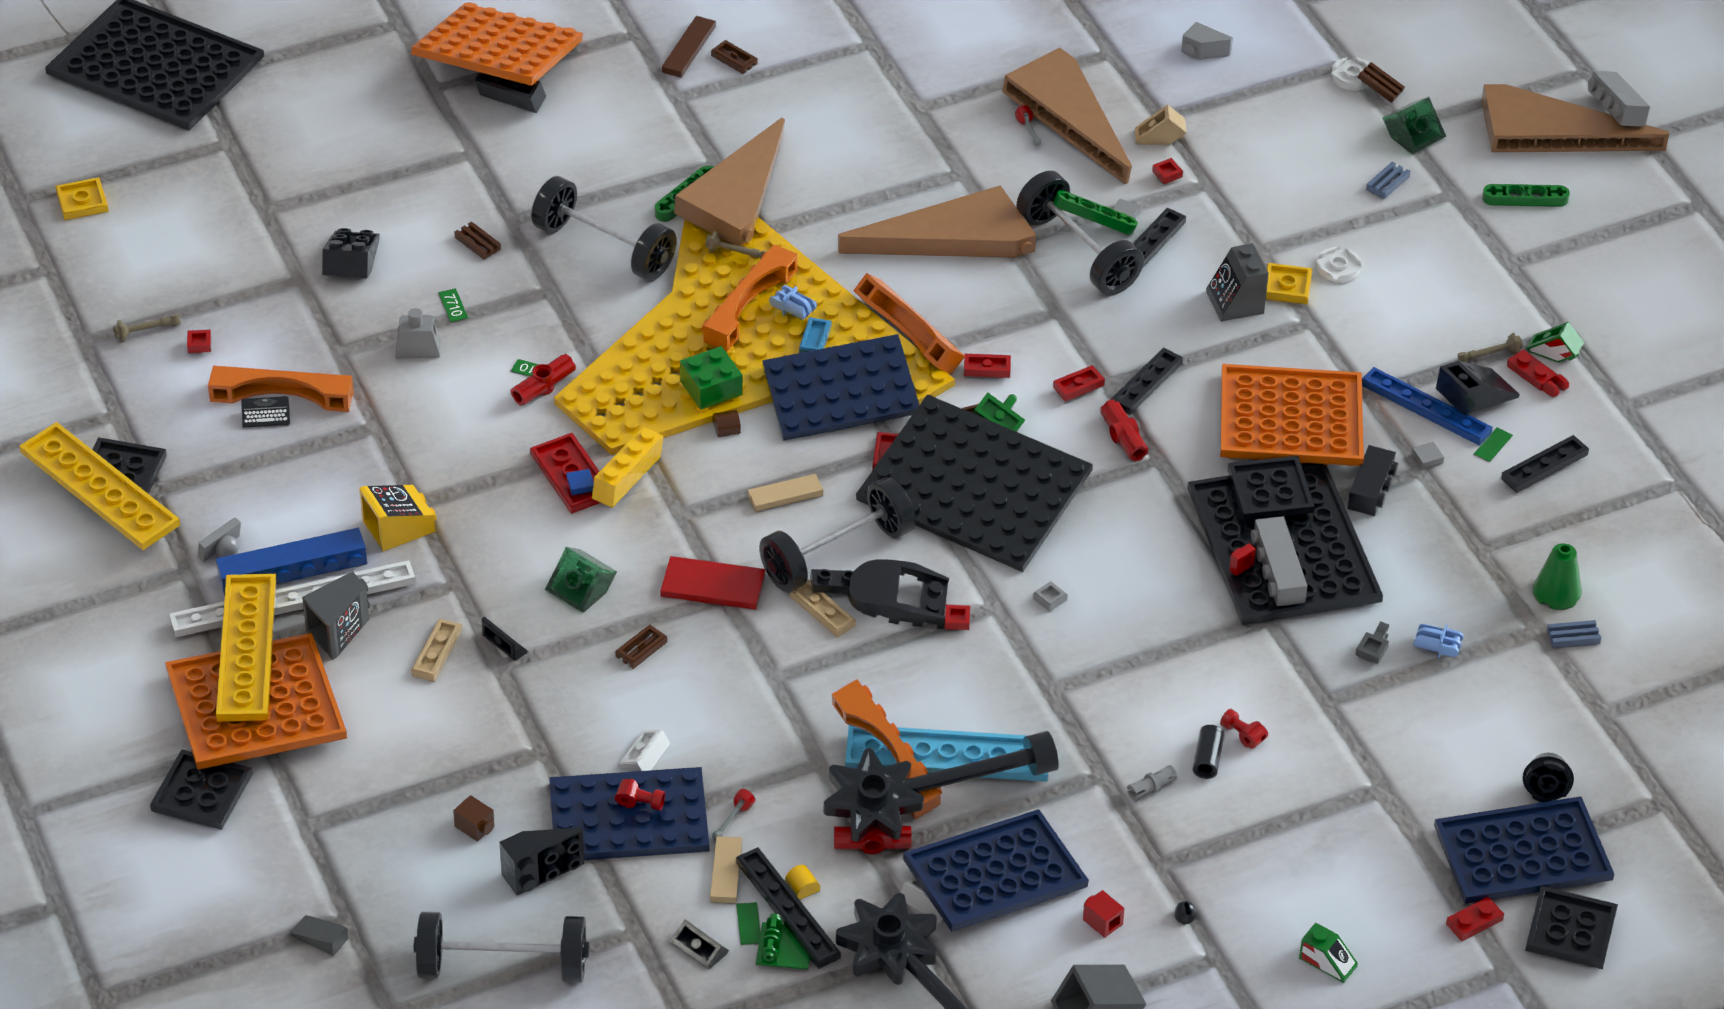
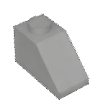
M1195 22L1183 34L1181 52L1199 60L1227 57L1231 55L1233 37Z

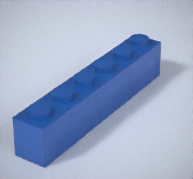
M358 527L216 558L218 577L225 596L226 575L276 574V584L366 565L367 555Z

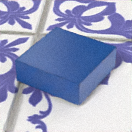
M590 469L566 473L571 495L593 492L594 481Z

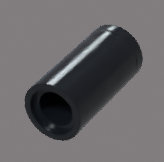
M1205 725L1201 727L1192 770L1196 776L1203 779L1214 778L1218 773L1225 733L1222 728L1216 725Z

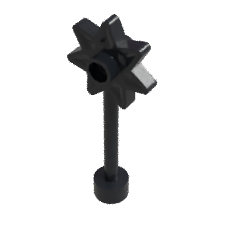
M1049 731L1025 736L1023 739V750L909 778L911 773V763L909 761L883 767L873 749L866 748L857 769L840 765H831L829 767V780L838 791L824 801L823 813L826 816L850 818L851 840L854 842L861 840L874 827L892 839L898 840L901 837L902 831L900 815L923 809L924 797L919 792L1028 765L1034 776L1056 771L1059 767L1057 749Z
M903 893L895 894L883 908L863 899L855 900L854 915L857 923L840 927L836 930V944L856 952L853 960V974L855 976H861L881 968L896 985H900L904 981L907 969L944 1009H968L926 966L936 963L937 950L926 940L936 930V915L909 914Z

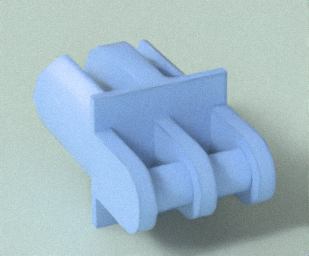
M784 285L781 287V291H777L775 296L769 298L770 304L781 310L783 316L789 313L801 320H804L817 307V303L814 300L797 292V286L791 288Z
M1420 624L1413 644L1417 648L1438 652V658H1440L1441 654L1457 657L1464 635L1459 631L1447 629L1448 624L1445 625V629Z

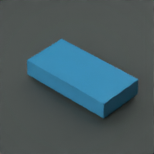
M809 317L799 347V353L825 348L832 327V321Z

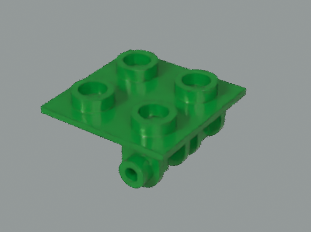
M771 914L767 918V922H762L756 965L808 970L810 957L785 925L782 924L780 915Z

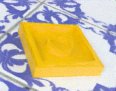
M99 177L55 186L64 220L109 212Z
M1267 263L1269 274L1266 299L1308 305L1313 268Z

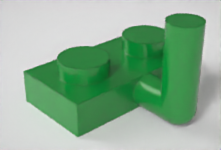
M987 392L973 411L974 414L1016 432L1025 422L1024 418L1011 410L1017 401V397L1014 394H1010L1002 403Z

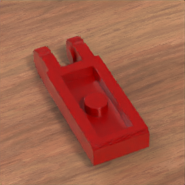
M1524 349L1507 360L1508 368L1538 390H1542L1552 397L1559 395L1560 390L1565 391L1569 388V381L1563 375L1557 374Z

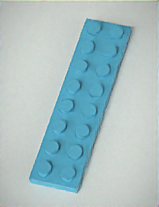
M849 725L845 767L857 769L866 748L873 749L883 767L897 764L891 752L880 740L858 727ZM897 727L900 732V739L903 743L907 742L914 752L913 757L917 762L921 761L925 765L928 774L1023 750V739L1025 736H1028ZM1028 765L980 778L1047 782L1048 773L1034 776Z

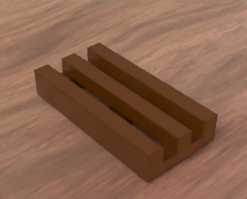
M724 40L711 50L712 57L742 74L746 73V69L750 70L752 65L756 66L758 64V58L727 40Z
M1372 62L1357 77L1391 103L1405 89V86Z
M472 221L468 223V227L465 225L461 227V231H454L455 238L482 259H486L501 250V243Z
M649 624L617 649L615 657L618 659L622 658L625 664L630 663V667L634 669L668 642L667 636ZM638 645V647H636L633 651L627 654L630 650H632L635 646Z

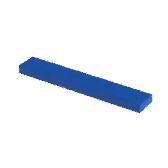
M1375 367L1362 378L1363 387L1479 446L1492 433V426L1468 414L1463 415L1456 408Z

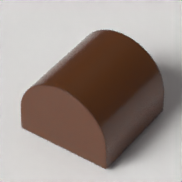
M737 410L713 413L712 421L718 437L741 433L740 418Z

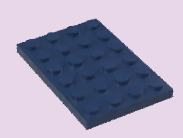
M899 334L762 360V366L783 441L912 416L919 406Z
M702 767L549 777L553 829L580 827L583 830L584 860L710 851ZM632 778L637 782L641 790L653 793L656 789L665 791L666 795L662 810H654L651 808L650 803L636 802L632 808H625V806L618 804L615 801V795L621 781Z
M1582 796L1435 819L1434 822L1435 830L1465 904L1479 902L1486 897L1493 900L1540 892L1541 886L1562 889L1612 881L1614 878V871Z
M1039 809L909 850L903 854L904 862L951 932L1086 888L1089 883V879Z

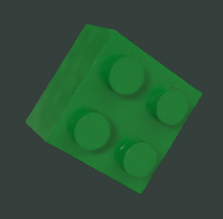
M722 346L679 361L680 382L700 410L743 395V375Z

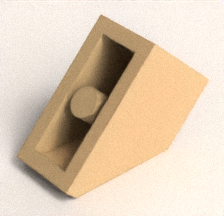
M1168 104L1135 127L1136 143L1170 145L1186 134L1185 118Z

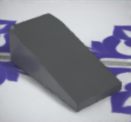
M305 915L290 932V935L332 956L349 939L347 927Z

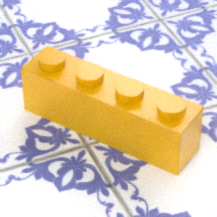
M642 427L594 477L592 499L613 508L659 460L662 452L663 435Z

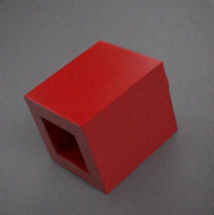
M1104 890L1095 896L1088 897L1084 902L1083 920L1104 938L1123 925L1125 908Z

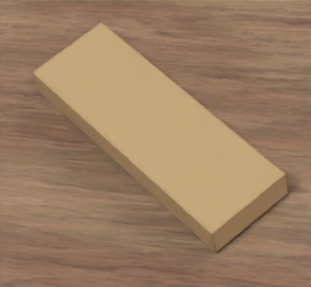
M816 474L748 490V497L755 512L823 496V488Z
M809 579L804 586L790 592V597L837 638L856 626V620L825 593L812 592Z
M439 618L411 669L413 677L432 682L436 681L462 632V624Z
M716 836L710 902L736 903L740 867L736 864V857L741 855L742 838Z

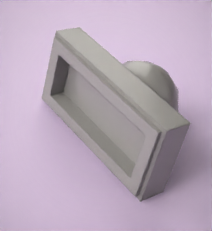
M235 517L201 540L198 547V557L204 562L215 553L220 557L237 554L239 543L236 538L240 536L241 522Z

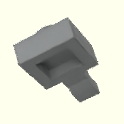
M1380 621L1374 634L1366 632L1356 648V656L1378 664L1389 645L1387 640L1389 624Z

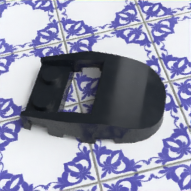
M888 559L870 560L857 567L851 575L848 598L851 605L857 611L874 618L878 615L889 618L888 623L898 625L899 621L911 622L912 626L922 627L923 623L926 622L936 624L937 629H942L945 620L949 577L913 562ZM900 575H912L917 577V581L922 582L920 608L897 602Z

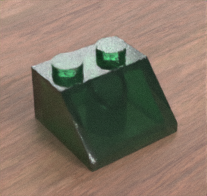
M1430 97L1413 101L1382 117L1390 137L1411 154L1446 137Z
M566 547L545 590L584 613L607 593L617 571L581 549Z

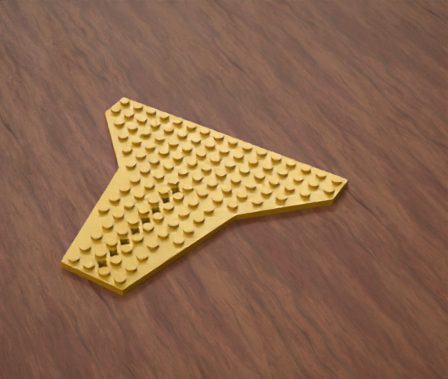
M758 217L752 239L744 243L742 247L754 248L762 252L763 250L769 251L773 245H777L797 253L798 271L786 284L783 282L776 284L755 296L745 306L737 320L739 321V339L726 353L743 375V395L700 410L680 382L679 361L716 348L704 343L703 323L714 314L717 306L722 305L728 294L736 289L740 280L749 274L752 266L756 265L760 258L756 259L750 255L719 247L713 253H709L708 248L705 247V242L708 234L712 235V233L684 219L672 292L554 397V404L607 452L614 455L642 427L657 432L665 438L713 422V413L737 410L738 413L772 403L762 360L799 353V347L809 317L832 321V327L825 348L899 334L919 405L927 394L936 397L954 387L955 379L946 371L938 369L917 347ZM784 285L791 288L797 286V292L814 300L817 303V307L804 320H801L789 313L783 316L781 310L770 304L769 298L775 296L777 291H781V287Z

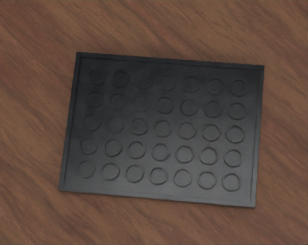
M116 0L45 67L46 74L190 131L264 57V50L136 0Z
M927 394L856 493V500L868 505L867 490L869 485L884 477H890L896 480L909 496L915 512V526L1024 572L1092 472L1093 464Z
M1318 463L1301 464L1314 503V513L1284 516L1307 583L1305 603L1277 606L1274 597L1269 595V581L1263 577V563L1258 561L1256 544L1253 545L1251 540V530H1254L1255 520L1257 519L1243 521L1230 476L1188 482V492L1242 625L1383 601V593L1327 465ZM1250 543L1256 548L1254 566L1235 576L1229 571L1231 554L1236 549Z

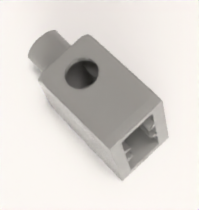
M413 308L409 310L408 315L400 317L396 338V358H440V337L433 316L422 315L420 309Z

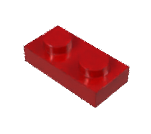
M965 353L964 376L1010 378L1011 355Z
M1093 365L1053 381V388L1065 402L1105 386V378Z
M1486 897L1447 917L1446 925L1461 941H1464L1503 921L1504 913L1489 897Z

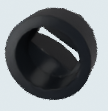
M1189 901L1179 902L1175 908V919L1182 924H1189L1195 920L1196 909L1193 903Z

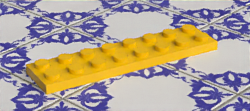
M55 422L19 446L20 453L142 550H145L180 526V519L58 422Z
M276 574L226 575L216 709L217 722L268 720Z

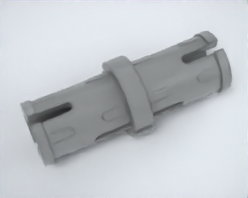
M1168 765L1153 774L1152 772L1146 774L1143 779L1129 784L1127 786L1129 791L1127 792L1133 800L1151 791L1155 793L1163 785L1177 779L1175 774L1177 773L1171 765Z

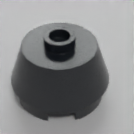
M1550 752L1537 755L1526 766L1522 777L1524 787L1532 795V798L1538 802L1565 798L1574 783V775L1569 765L1561 756Z

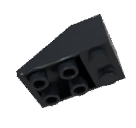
M340 228L334 231L322 249V275L368 278L372 272L380 234L373 233L372 230L351 232V229Z
M1462 361L1440 366L1436 390L1463 415L1519 398L1520 394L1492 368Z
M580 827L522 831L499 842L501 875L516 895L531 891L536 886L552 881L558 876L570 870H575L584 864L583 830Z

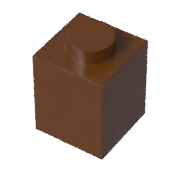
M471 795L453 810L454 826L477 842L484 835H488L495 826L494 810Z

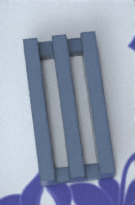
M1392 161L1367 183L1366 190L1385 199L1410 177V170L1406 169L1403 171L1402 166L1395 167L1396 163ZM1397 175H1399V176L1391 183V180L1394 179Z
M1596 620L1548 624L1547 633L1552 648L1600 644L1601 635L1599 634L1598 627H1596Z

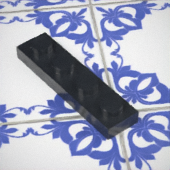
M1166 208L1133 243L1144 255L1143 267L1186 223L1185 215Z
M1163 347L1111 400L1114 399V401L1119 402L1125 413L1130 415L1182 365L1183 357Z
M1572 435L1503 471L1501 480L1517 493L1587 456L1589 448Z

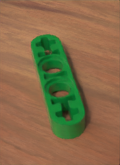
M701 167L655 204L656 219L666 222L677 216L674 214L675 196L714 167Z
M1488 184L1483 189L1482 200L1486 204L1493 206L1561 207L1567 205L1570 191L1562 185ZM1515 193V194H1518V195H1520V196H1519V197H1514V196H1511L1510 194ZM1532 194H1540L1542 197H1535Z
M1058 191L1053 201L1056 207L1124 234H1133L1138 224L1136 219L1127 214L1066 191Z

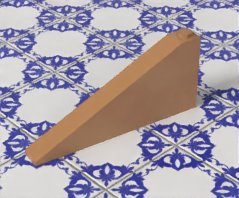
M1058 48L1005 75L1002 89L1005 95L1020 106H1029L1033 116L1124 184L1129 182L1132 165L1074 57L1063 49Z
M1484 84L1481 102L1491 152L1666 151L1669 131L1645 125V127L1622 126L1611 114L1507 84Z
M780 118L678 193L675 196L674 214L712 234L714 231L717 232L719 238L731 244L742 246L744 243L749 242L754 235L755 226L783 139L785 119Z
M1001 185L838 234V252L841 254L1016 258L1035 252L1036 247L1035 232Z

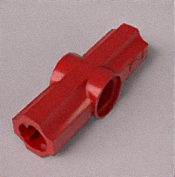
M566 353L549 364H539L533 368L531 376L510 390L511 396L518 405L522 406L538 395H548L554 390V384L576 370V365Z
M1114 399L1106 401L1100 407V413L1109 426L1113 442L1115 444L1120 443L1130 460H1134V462L1141 461L1148 454V447L1139 434L1136 420L1133 417L1129 418L1119 402L1114 401Z
M834 826V849H862L866 854L875 855L881 853L884 849L911 848L912 846L911 826H902L901 837L898 840L892 839L874 827L858 842L851 840L850 826Z

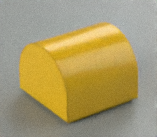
M806 865L793 867L785 876V882L799 900L820 891V884Z

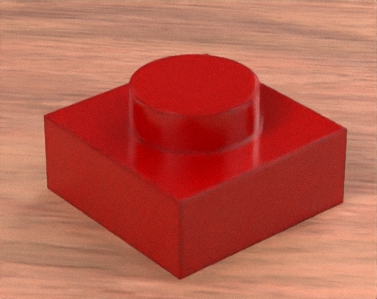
M1172 158L1152 166V172L1163 184L1183 177V170Z
M211 329L187 331L188 353L211 352Z
M1249 543L1242 548L1236 549L1231 554L1229 571L1237 576L1254 566L1256 548Z
M946 604L945 629L969 630L970 606Z

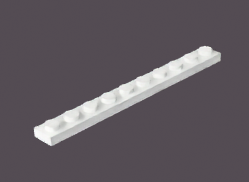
M409 560L354 572L359 579L362 578L368 586L367 595L416 584L415 575ZM344 575L276 590L274 615L304 609L303 596ZM224 602L170 613V622L175 638L223 627Z

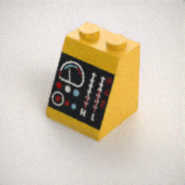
M414 485L359 487L362 522L382 552L435 532L436 513L432 507L429 508L427 506L423 493H418Z

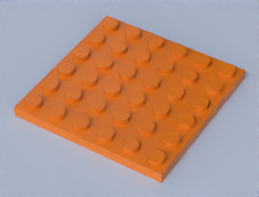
M468 2L464 3L414 44L411 55L532 86L582 41L583 33L577 32L574 28H562L554 23H542L534 18H522L511 12L503 13L495 8H483L475 3Z
M1222 364L1220 457L1262 460L1298 456L1300 463L1360 466L1363 464L1361 372Z
M312 633L273 640L268 720L217 722L216 709L221 651L165 662L168 678L197 770L347 739V731Z

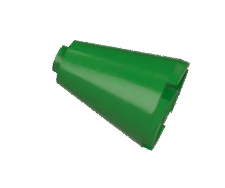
M1565 543L1557 544L1553 547L1533 584V594L1540 604L1544 602L1550 605V608L1554 610H1565L1574 607L1582 595L1577 551L1573 546Z

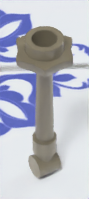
M715 231L712 235L708 234L705 242V247L708 248L709 253H713L719 247L750 255L756 259L760 258L761 260L766 252L765 250L761 252L758 249L721 242L718 233Z
M173 314L170 317L167 316L159 320L129 327L121 320H117L116 325L113 326L114 336L116 339H120L121 342H125L129 332L159 326L165 327L170 324H181L180 315Z
M1512 333L1504 344L1477 351L1472 350L1467 353H1458V361L1467 363L1468 360L1471 361L1477 359V357L1507 348L1513 354H1517L1523 348V343L1519 335L1516 336L1515 333Z

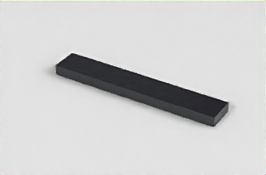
M759 847L736 857V864L775 914L780 915L782 923L818 969L841 959L839 949Z

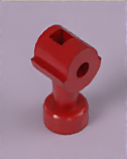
M1228 709L1220 720L1222 727L1227 730L1234 728L1239 732V739L1246 748L1254 749L1268 737V731L1260 724L1261 722L1255 721L1247 724L1239 719V714L1233 709Z
M623 779L616 792L615 801L625 806V808L634 807L636 802L650 803L652 809L661 811L666 792L656 789L653 793L639 789L634 779Z

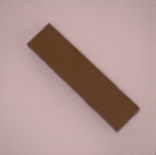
M696 16L662 65V72L682 78L715 29L716 21Z

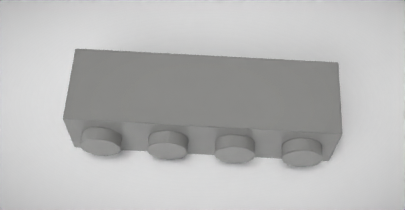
M1593 71L1592 77L1588 81V91L1620 125L1645 127L1650 106L1617 72Z
M1284 516L1255 520V528L1251 530V540L1253 545L1256 544L1258 561L1263 563V577L1269 581L1268 590L1270 597H1274L1277 606L1305 603L1307 583Z

